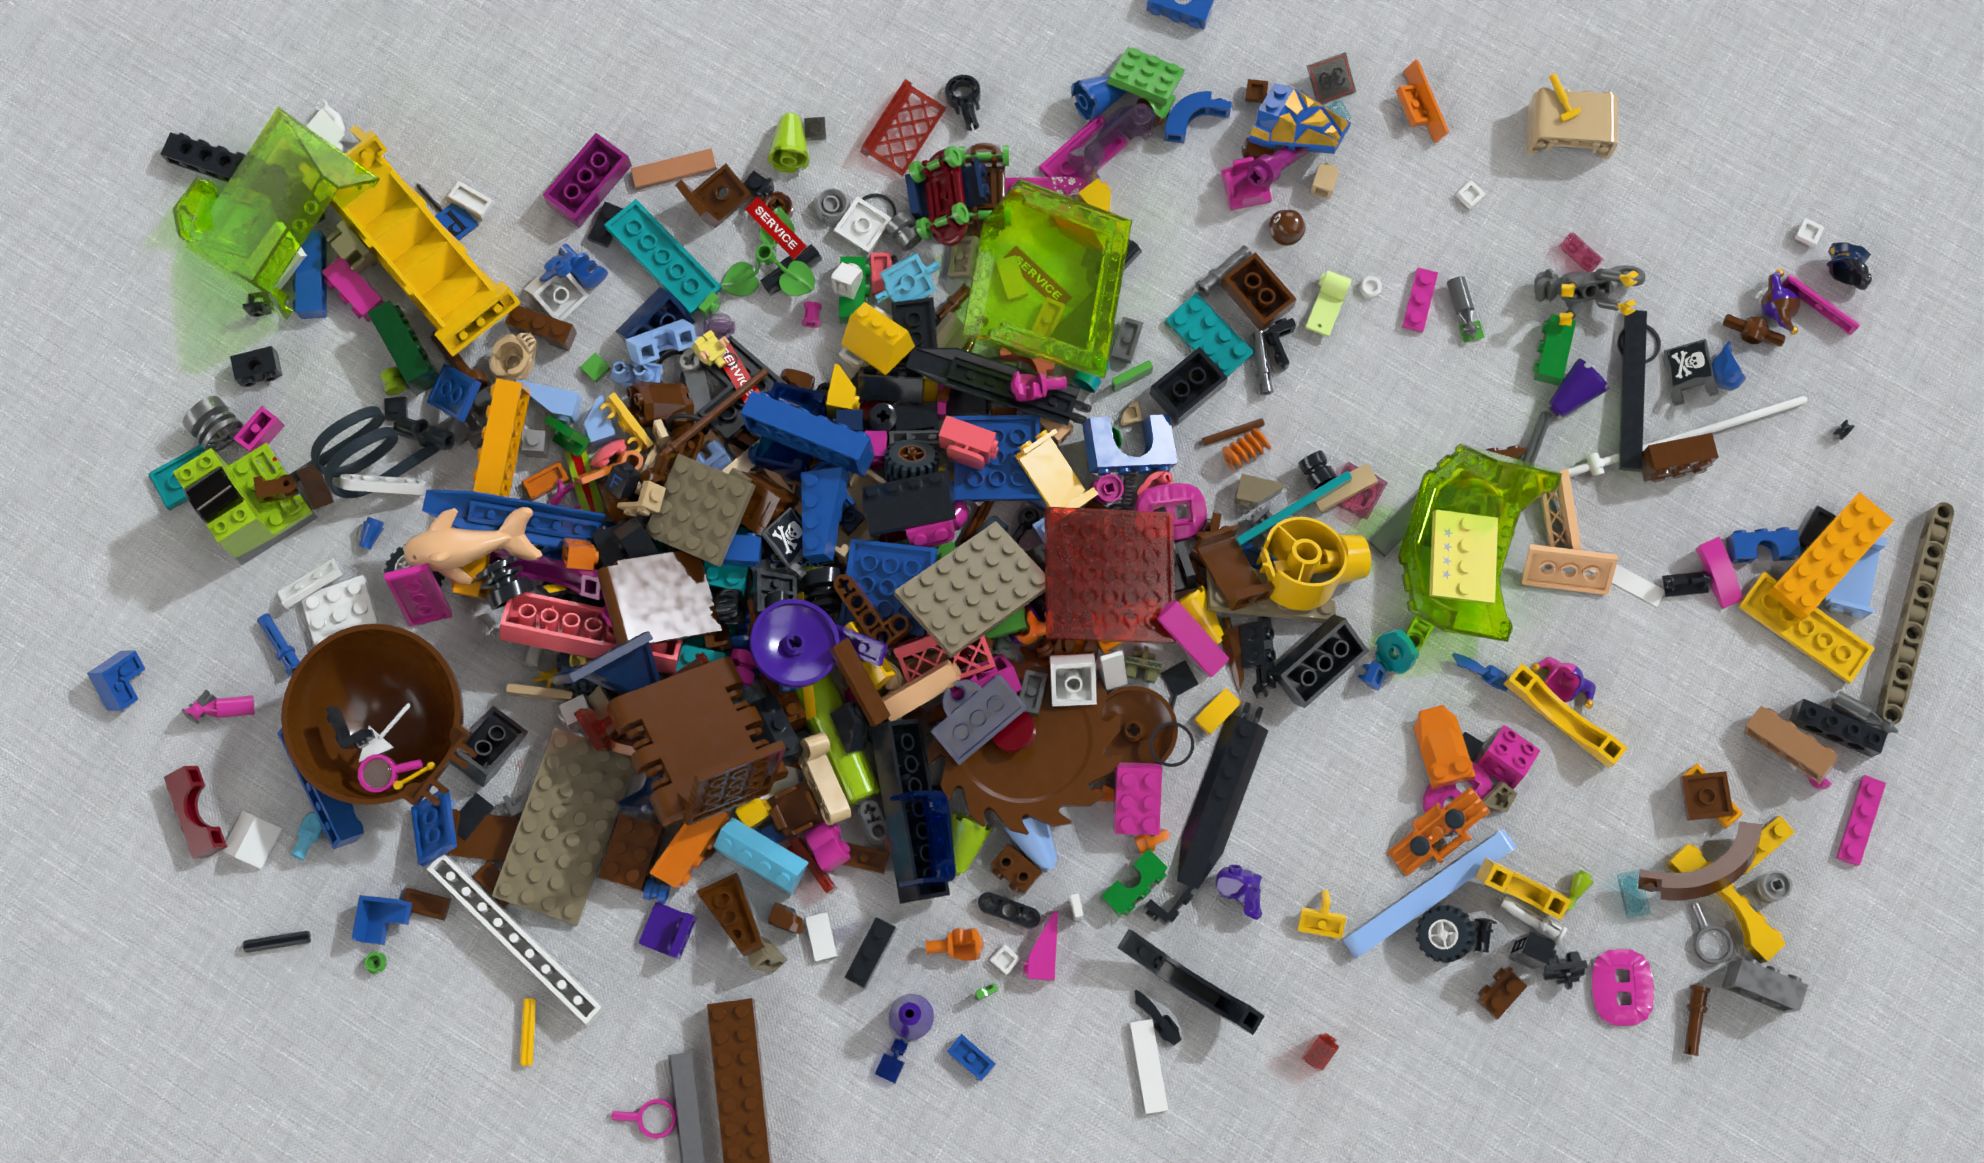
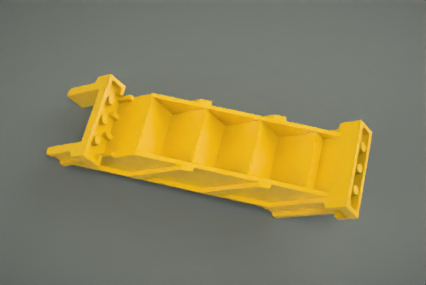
M355 125L349 130L359 143L318 175L307 163H304L300 167L307 176L304 182L320 202L324 199L328 201L345 223L366 245L379 263L427 317L430 324L437 330L434 335L443 344L445 349L454 356L521 304V302L503 281L496 284L474 263L466 253L468 250L437 220L425 206L427 203L392 168L382 156L388 150L373 131L364 133Z

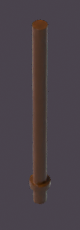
M761 369L677 439L669 441L667 447L661 452L669 455L672 453L676 454L684 443L769 375L767 370Z

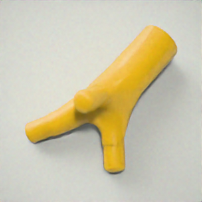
M557 667L550 671H541V676L534 678V682L547 680L546 688H550L553 682L551 677L558 673Z

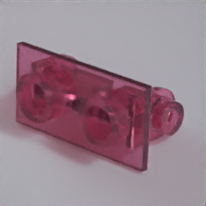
M1574 232L1569 233L1558 246L1586 272H1593L1604 261L1600 255Z

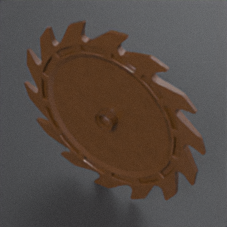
M1021 646L1020 650L1026 658L1025 663L1021 664L1007 658L1015 669L1021 687L1026 670L1048 674L1039 716H1030L1036 725V735L1031 745L1027 748L1024 747L1018 753H1006L1000 750L992 737L958 765L935 737L928 746L927 764L930 765L940 756L946 758L941 788L947 802H950L955 789H963L969 815L982 827H985V811L992 810L1010 831L1028 835L1029 832L1022 822L1024 817H1031L1052 827L1069 825L1072 821L1059 812L1062 807L1092 806L1105 797V793L1091 791L1088 786L1114 773L1123 756L1121 754L1106 758L1103 755L1120 733L1121 714H1117L1109 722L1102 720L1107 692L1101 679L1097 678L1096 680L1097 704L1052 706L1050 663L1044 657L1039 658L1036 655L1035 649ZM987 655L978 657V660L981 662L988 660ZM1021 690L1017 691L1018 696H1020ZM942 703L935 706L926 721L928 724L941 721L947 716Z

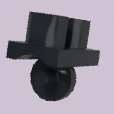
M1578 951L1566 954L1567 963H1559L1558 955H1555L1552 963L1548 962L1545 965L1543 972L1544 981L1556 979V984H1564L1566 990L1572 989L1573 982H1579V976H1584L1585 968L1588 967L1586 960L1581 959Z

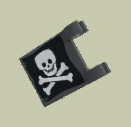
M1706 339L1664 350L1671 387V398L1676 406L1685 404L1682 394L1683 390L1704 384L1706 392L1709 393L1710 397L1719 395Z
M789 507L761 535L786 566L788 575L797 576V578L801 579L806 574L804 568L797 564L803 558L802 522L792 508Z

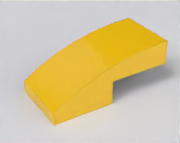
M1225 688L1194 719V722L1210 736L1242 702Z

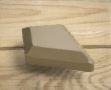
M1500 782L1482 801L1487 807L1507 812L1518 793L1506 783Z

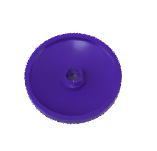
M787 599L778 601L762 611L752 627L749 646L755 665L765 677L785 687L801 688L819 682L831 671L836 662L829 648L840 642L834 622L824 610L808 601Z

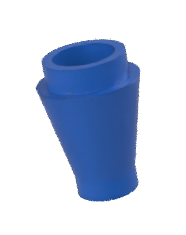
M368 516L366 521L363 522L359 546L371 550L373 544L384 530L382 528L384 522Z

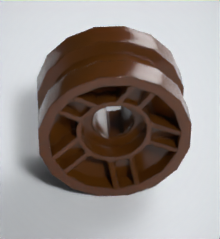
M776 191L764 199V203L772 211L779 205L790 219L792 218L794 210L788 195Z

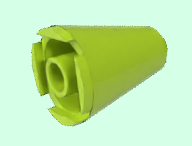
M790 112L782 115L768 153L769 165L771 163L777 171L796 173V169L802 168L804 170L808 167L810 157L801 118L795 113Z
M951 812L945 853V866L948 868V873L955 876H960V873H966L993 828L991 824L987 823L985 827H982L968 815L962 813L956 815L955 812Z

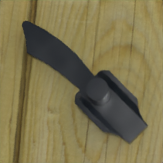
M1135 990V1004L1145 1010L1156 1021L1154 1028L1162 1039L1175 1046L1182 1040L1179 1027L1169 1015L1162 1017L1151 1000L1138 990Z

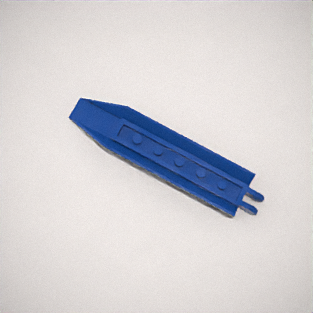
M426 490L422 511L435 518L443 511L455 508L458 510V513L452 524L453 527L485 531L499 530L509 514L518 508L527 507L533 510V515L527 522L524 533L530 543L563 549L564 538L590 540L594 547L597 548L592 533L602 526H615L613 522L603 521L605 514L476 491Z

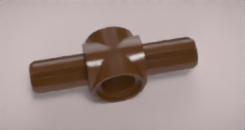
M1727 314L1723 320V326L1740 332L1741 339L1749 344H1760L1762 341L1782 347L1786 339L1785 335L1768 329L1767 322L1759 317H1749L1743 320Z
M660 452L654 467L648 468L641 473L640 483L643 485V481H651L664 487L667 481V475L664 471L669 462L670 455Z

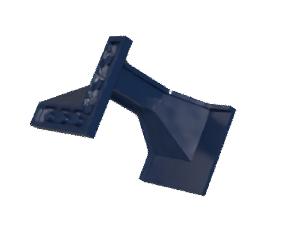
M649 631L637 635L586 664L570 666L551 677L555 685L572 683L582 678L621 695L661 681L649 641L653 640ZM660 774L652 778L646 776L645 783L640 790L618 802L621 809L629 810L630 812L640 811L641 813L653 811L654 808L650 802V796L656 790L652 789L651 785L656 780L664 778L663 775Z

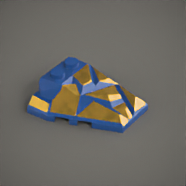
M1274 83L1257 112L1256 122L1252 127L1249 142L1275 149V145L1288 146V150H1295V146L1307 147L1308 152L1335 154L1348 132L1351 122L1303 91L1284 84Z

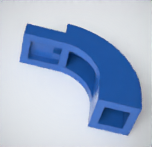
M1212 91L1196 92L1182 98L1168 115L1164 141L1184 143L1187 126L1196 117L1210 115L1229 118L1232 101H1227L1223 98L1211 99Z

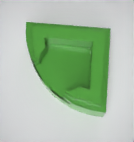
M992 983L987 987L976 990L975 994L978 1000H981L999 990L997 985Z

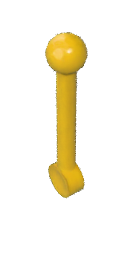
M429 762L426 767L402 781H395L393 784L394 789L400 790L405 783L428 770H434L436 767L435 763Z

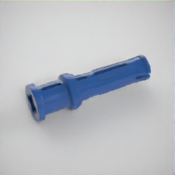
M266 613L260 616L257 622L277 652L276 658L285 666L286 674L291 676L301 661H299L295 654V648L287 644L270 614Z

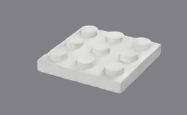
M363 575L317 590L301 600L315 646L340 630L363 624H379L368 585Z

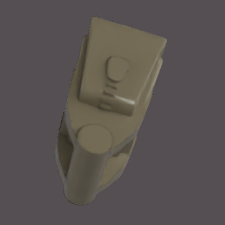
M761 936L764 948L747 955L750 966L754 970L774 973L787 961V958L771 940Z

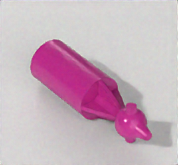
M253 695L216 698L204 706L198 704V701H194L190 708L185 709V713L191 714L195 719H200L199 716L203 713L217 718L255 715Z

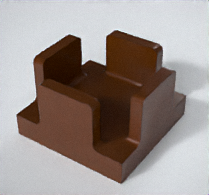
M807 780L768 798L772 807L769 812L777 829L783 830L786 839L824 820Z

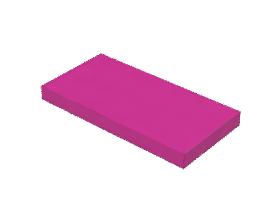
M1100 115L1096 119L1091 120L1039 166V170L1046 177H1078L1087 181L1127 146L1128 142ZM1054 180L1058 187L1067 195L1066 197L1077 185V183H1074L1067 189L1060 181Z
M428 563L384 573V579L409 626L452 617V610Z

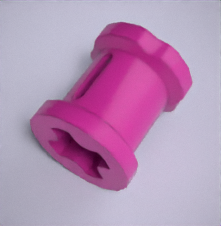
M811 301L804 302L805 313L804 319L801 321L803 326L808 328L820 327L819 311L822 309V304Z

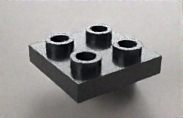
M763 570L753 572L754 614L760 615L768 606L778 601L797 599V576Z

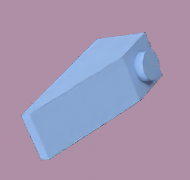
M516 380V382L523 383L531 390L530 399L552 417L564 424L569 422L576 423L582 401L578 392Z

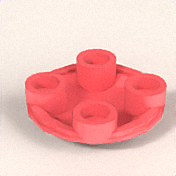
M615 440L604 445L592 458L590 466L604 467L610 462V456L614 453L618 455L627 448L624 444L625 440Z

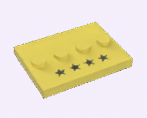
M1443 510L1433 511L1429 597L1490 605L1495 603L1498 518Z

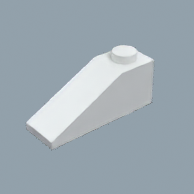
M1122 650L1101 656L1098 671L1107 694L1118 688L1126 687L1128 683Z

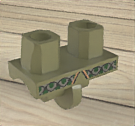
M1144 646L1143 652L1135 650L1133 655L1135 657L1124 656L1127 678L1135 679L1137 669L1146 671L1144 681L1155 684L1158 675L1162 672L1163 663L1154 662L1156 654L1148 653L1149 646Z

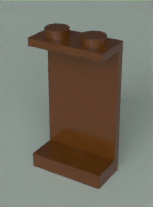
M1238 524L1230 527L1226 525L1214 532H1204L1199 536V540L1194 547L1231 611L1267 600L1275 589L1271 581L1261 583L1234 538L1239 529Z
M452 809L457 847L446 854L449 856L504 862L520 818L486 815L467 840L464 841L457 835L461 812L457 809Z

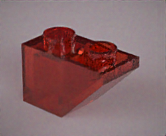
M1327 1033L1315 1035L1302 1055L1301 1060L1318 1071H1323L1340 1046L1335 1044L1337 1040Z

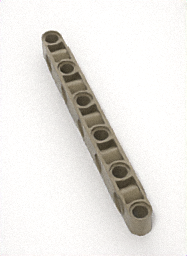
M1947 502L1937 504L1927 513L1879 694L1876 714L1885 721L1888 720L1885 713L1889 712L1892 715L1894 725L1902 720L1910 695L1950 538L1954 508ZM1938 510L1943 513L1944 518L1938 515ZM1927 550L1933 553L1934 558L1928 555ZM1917 590L1923 593V598L1918 596ZM1907 630L1911 631L1913 639L1907 636ZM1896 671H1899L1902 674V680L1898 679V677L1896 676Z

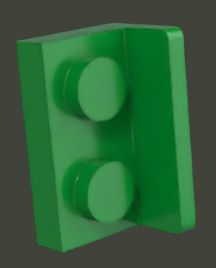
M548 415L544 423L551 426L550 431L555 433L552 441L575 456L581 457L591 439Z

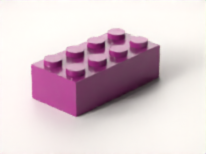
M595 133L545 191L543 198L546 204L580 228L631 168L632 164L629 156Z

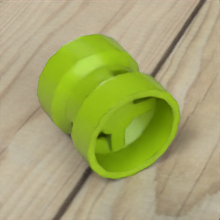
M398 367L387 368L380 373L381 380L385 382L384 389L387 395H397L407 389Z

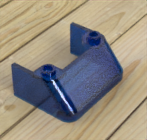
M911 791L890 796V801H924L932 878L900 882L899 887L942 886L950 884L956 876L949 802L946 794L942 791Z

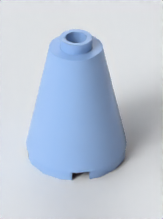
M1024 817L1022 822L1029 832L1028 835L1010 831L1004 826L1005 831L1039 870L1042 869L1043 872L1055 867L1054 863L1058 859L1049 825L1031 817Z

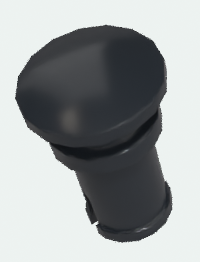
M1475 918L1474 921L1479 923L1478 927L1475 928L1477 930V938L1474 951L1480 952L1483 942V952L1489 953L1491 933L1494 932L1492 924H1497V922L1488 918Z

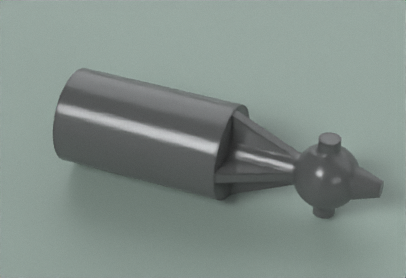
M1464 276L1452 278L1447 281V287L1456 315H1459L1466 324L1462 328V332L1469 335L1471 339H1475V333L1479 330V326L1472 323L1475 308Z
M1841 691L1831 706V709L1852 719L1865 724L1880 726L1881 730L1886 733H1898L1899 731L1894 727L1891 719L1883 721L1873 711L1874 708Z

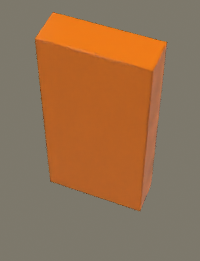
M558 461L521 482L530 499L534 501L558 488V479L562 480V485L570 482V479L562 464Z

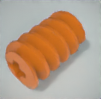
M1252 429L1251 434H1244V439L1239 437L1236 443L1230 442L1229 447L1224 446L1222 453L1228 467L1235 472V464L1242 468V460L1249 464L1248 456L1257 459L1256 451L1263 455V447L1270 451L1271 446L1259 430Z

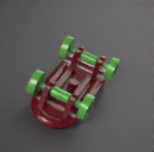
M952 145L936 152L929 160L921 161L922 164L919 161L909 164L911 178L916 183L925 180L929 220L923 217L916 221L917 232L922 239L926 240L933 236L937 242L944 246H954L960 243L966 235L969 221L960 166L962 157L959 150Z

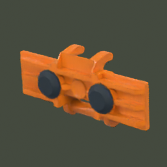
M1469 787L1444 808L1441 809L1439 802H1436L1424 815L1414 819L1412 825L1415 830L1387 852L1407 877L1431 857L1442 863L1444 858L1461 844L1472 840L1467 830L1491 811L1476 792ZM1455 829L1459 835L1438 851L1434 844Z

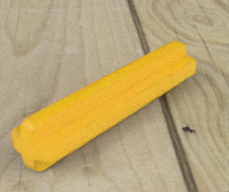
M525 998L523 1000L519 1063L521 1066H532L536 1015V999Z

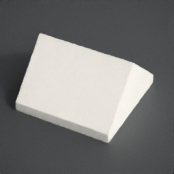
M242 810L226 841L227 847L222 849V851L263 869L283 829Z

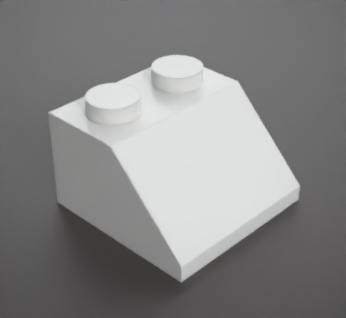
M544 269L524 290L550 317L563 321L589 295L570 273L563 278L554 276L548 281L540 282L539 278L546 272V269Z
M1094 654L1050 656L1052 706L1097 704Z

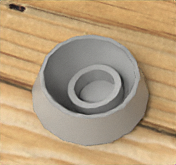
M829 188L821 192L814 203L815 212L818 217L828 223L840 222L851 206L847 195L835 188Z

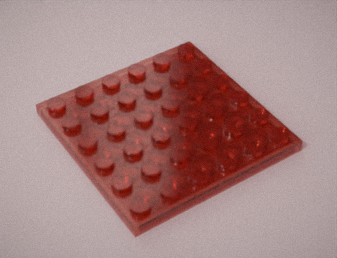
M1045 507L1046 639L1176 643L1173 636L1157 620L1165 604L1175 601L1173 513Z

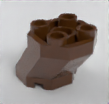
M639 381L633 382L631 386L626 388L627 397L629 398V407L627 409L642 428L653 427L654 420L661 419L665 428H667L666 421L672 415H694L692 398L688 399L686 393H690L689 388L682 382L671 384ZM674 419L670 422V426L676 429L687 423H693L694 419Z

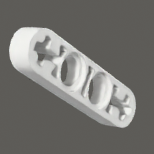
M342 474L340 475L339 487L351 491L422 495L425 491L426 482L413 478Z

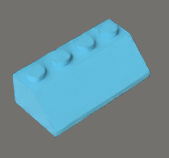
M733 817L720 830L714 844L716 852L790 896L794 895L809 863Z

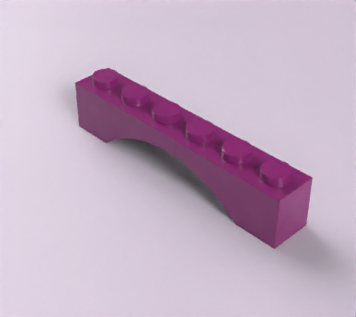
M504 548L494 550L490 553V564L503 558L513 557L514 555ZM543 556L534 561L519 558L520 561L512 566V568L521 565L524 568L516 575L517 578L528 576L529 579L546 581L570 588L581 596L597 600L604 599L596 569L566 568L563 561Z

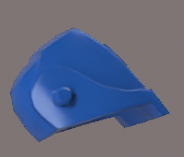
M1730 341L1726 343L1722 351L1712 362L1717 387L1728 391L1739 388L1746 379L1731 353Z

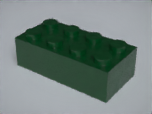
M391 300L368 311V315L402 376L416 396L432 388L437 380L436 376L439 374L430 362L427 352L420 344L418 336L411 328L409 320L399 305L394 306Z

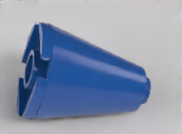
M1111 74L1078 80L1072 84L1071 96H1075L1077 100L1074 105L1084 119H1096L1128 92L1107 84Z

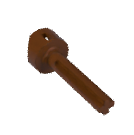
M436 331L432 332L433 335L430 338L452 367L482 383L478 393L492 385L482 370H471L459 353L452 356L434 335Z

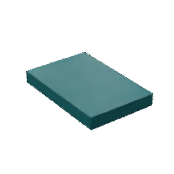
M201 444L148 473L169 511L192 499L184 491L173 471L204 453L205 450Z

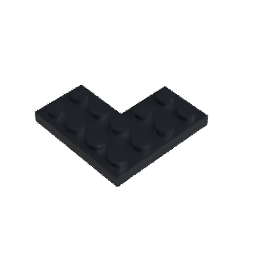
M731 335L726 337L751 378L761 369L767 370L769 375L756 385L760 392H764L772 399L778 401L790 391V386L735 338ZM725 353L724 356H723V358H724L726 355H733V356L735 357L736 361H735V363H734L733 365H726V364H725L724 366H725V367H733V366H735V365L737 364V362H738L737 356H736L735 354H733V353ZM699 359V365L726 387L698 411V417L702 418L736 391V388L723 367L719 368L716 363L709 366ZM738 399L709 423V426L727 442L731 441L746 428L741 416V411L745 405L743 399Z

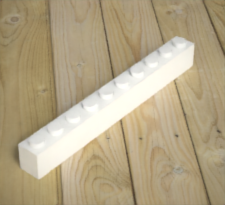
M442 855L427 868L438 881L586 1025H591L606 1010L449 855Z

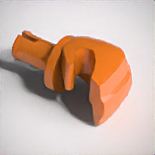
M959 927L952 930V932H948L946 939L926 940L927 955L947 953L950 959L974 961L980 959L984 943L977 929L962 930Z

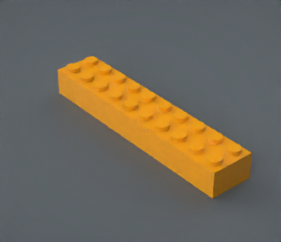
M496 378L495 384L491 386L490 396L492 401L486 410L488 421L487 426H484L482 430V439L484 440L482 447L478 450L477 459L479 460L478 469H475L473 473L475 484L474 489L471 491L510 497L531 390L521 382ZM490 553L461 567L474 582L472 584H459L451 581L453 593L463 597L487 601L486 596L490 593L491 588L481 589L480 586L488 581V579L477 582L475 576L490 564Z

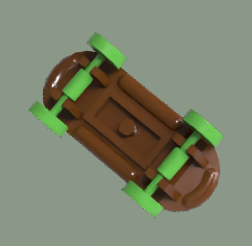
M977 143L967 149L966 152L965 146H958L962 157L961 168L974 165L973 158L976 157L981 164H985L987 176H984L985 183H988L990 189V196H987L988 204L967 208L969 212L967 230L972 236H977L980 240H993L1003 232L1006 225H1011V203H1006L1005 166H1009V145H1002L1001 151L1000 148L991 143Z

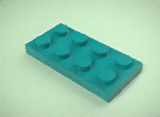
M1197 292L1165 319V323L1193 351L1200 347L1227 377L1254 355V351Z

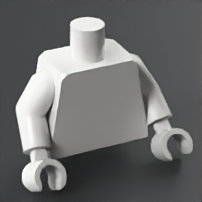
M323 101L324 108L320 109L316 106L318 113L297 136L295 142L291 139L287 140L291 147H283V149L288 154L320 160L322 158L327 159L331 153L340 158L349 151L341 144L345 137V127L341 116L330 108L327 101Z

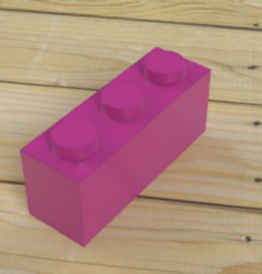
M339 256L322 271L326 277L324 282L331 290L336 288L340 292L337 296L345 304L350 303L353 306L351 311L359 319L364 317L369 322L371 318L367 312L385 302L357 272L350 268L351 266L347 261Z

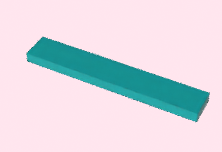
M1349 471L1342 473L1238 536L1236 541L1240 548L1269 532L1280 521L1294 517L1350 483L1352 480Z

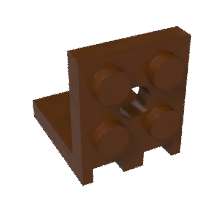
M726 163L695 190L682 180L675 184L697 214L714 228L753 197ZM723 188H728V195L725 198H720L719 191Z

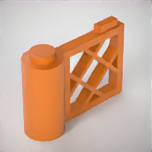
M624 450L622 453L615 455L614 462L574 477L575 483L585 484L608 475L612 466L624 462L632 464L636 470H639L643 465V457L637 451Z

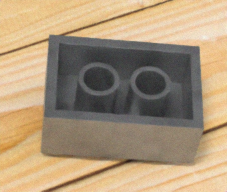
M1745 957V959H1738L1729 963L1721 988L1784 1013L1800 1011L1808 984L1801 982L1802 978L1791 974L1788 976L1782 975L1780 970L1775 967L1767 966L1765 968L1758 965L1757 960Z

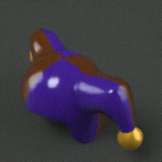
M1777 269L1775 273L1769 276L1768 290L1762 297L1761 309L1768 318L1776 320L1780 327L1789 330L1791 335H1795L1798 333V328L1792 325L1791 319L1799 311L1800 300L1792 290L1783 287L1781 277L1784 276L1783 269Z

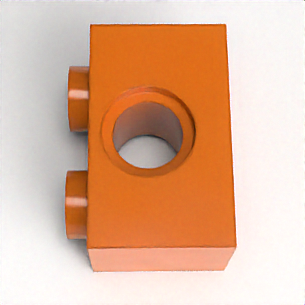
M564 538L561 560L566 568L593 570L594 564H598L599 552L596 551L590 540Z

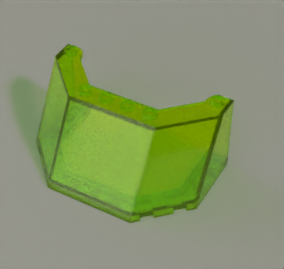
M1460 443L1455 447L1453 454L1444 456L1436 463V468L1428 470L1423 474L1398 555L1399 564L1404 567V574H1402L1404 591L1408 592L1410 599L1407 602L1408 611L1442 631L1508 642L1513 631V625L1506 614L1499 579L1508 555L1510 543L1521 512L1546 492H1554L1560 484L1562 473L1548 467ZM1434 510L1498 518L1494 604L1429 597L1432 515Z

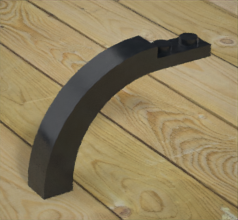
M1128 929L1117 949L1141 964L1164 982L1251 1035H1254L1265 1017L1249 1004L1235 998L1186 968L1131 929Z

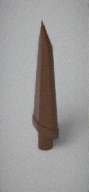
M1230 617L1222 618L1224 628L1222 631L1224 635L1221 636V642L1225 654L1229 658L1228 662L1240 692L1244 680V670L1241 667L1239 626L1232 627Z

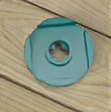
M1403 630L1387 631L1376 640V659L1386 671L1403 674L1415 665L1416 659L1419 657V651ZM1394 648L1398 651L1399 655H1394Z

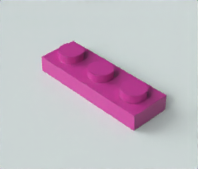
M1417 268L1402 328L1423 333L1438 272Z

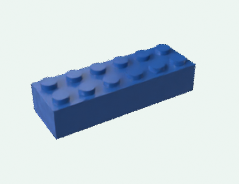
M752 391L741 411L747 431L834 466L843 467L847 471L859 476H865L875 456L871 439L866 433L852 431L842 423H832L822 415L814 416L804 408H794L784 400H774L764 392L757 393Z

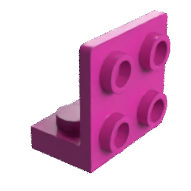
M1503 725L1490 747L1476 764L1497 781L1506 783L1514 790L1527 774L1540 749L1506 725Z

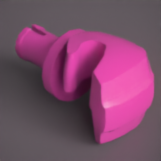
M1019 371L1013 374L1011 381L1012 393L1015 395L1016 400L1020 402L1038 400L1046 397L1049 390H1064L1067 388L1065 375L1046 378L1044 372H1038L1037 376L1031 374H1019Z

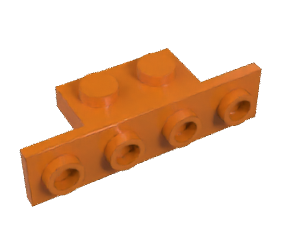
M1417 59L1404 70L1409 85L1400 86L1395 91L1410 126L1427 125L1434 143H1438L1449 133V130L1420 62Z

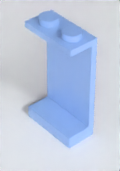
M1879 537L1825 597L1823 607L1830 608V611L1835 613H1851V616L1855 618H1865L1874 612V608L1869 607L1879 552L1886 547L1887 538Z

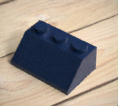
M659 287L615 332L626 343L625 339L684 319L694 324L695 320L669 291ZM667 350L659 352V357H661Z

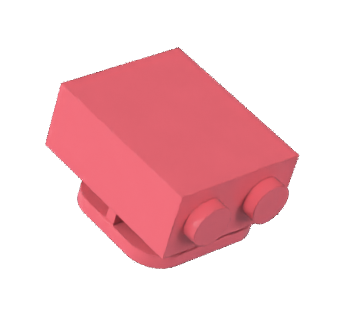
M946 415L939 433L940 448L947 450V457L950 460L977 470H983L985 464L989 465L991 459L995 460L999 449L997 447L999 441L996 440L995 432Z

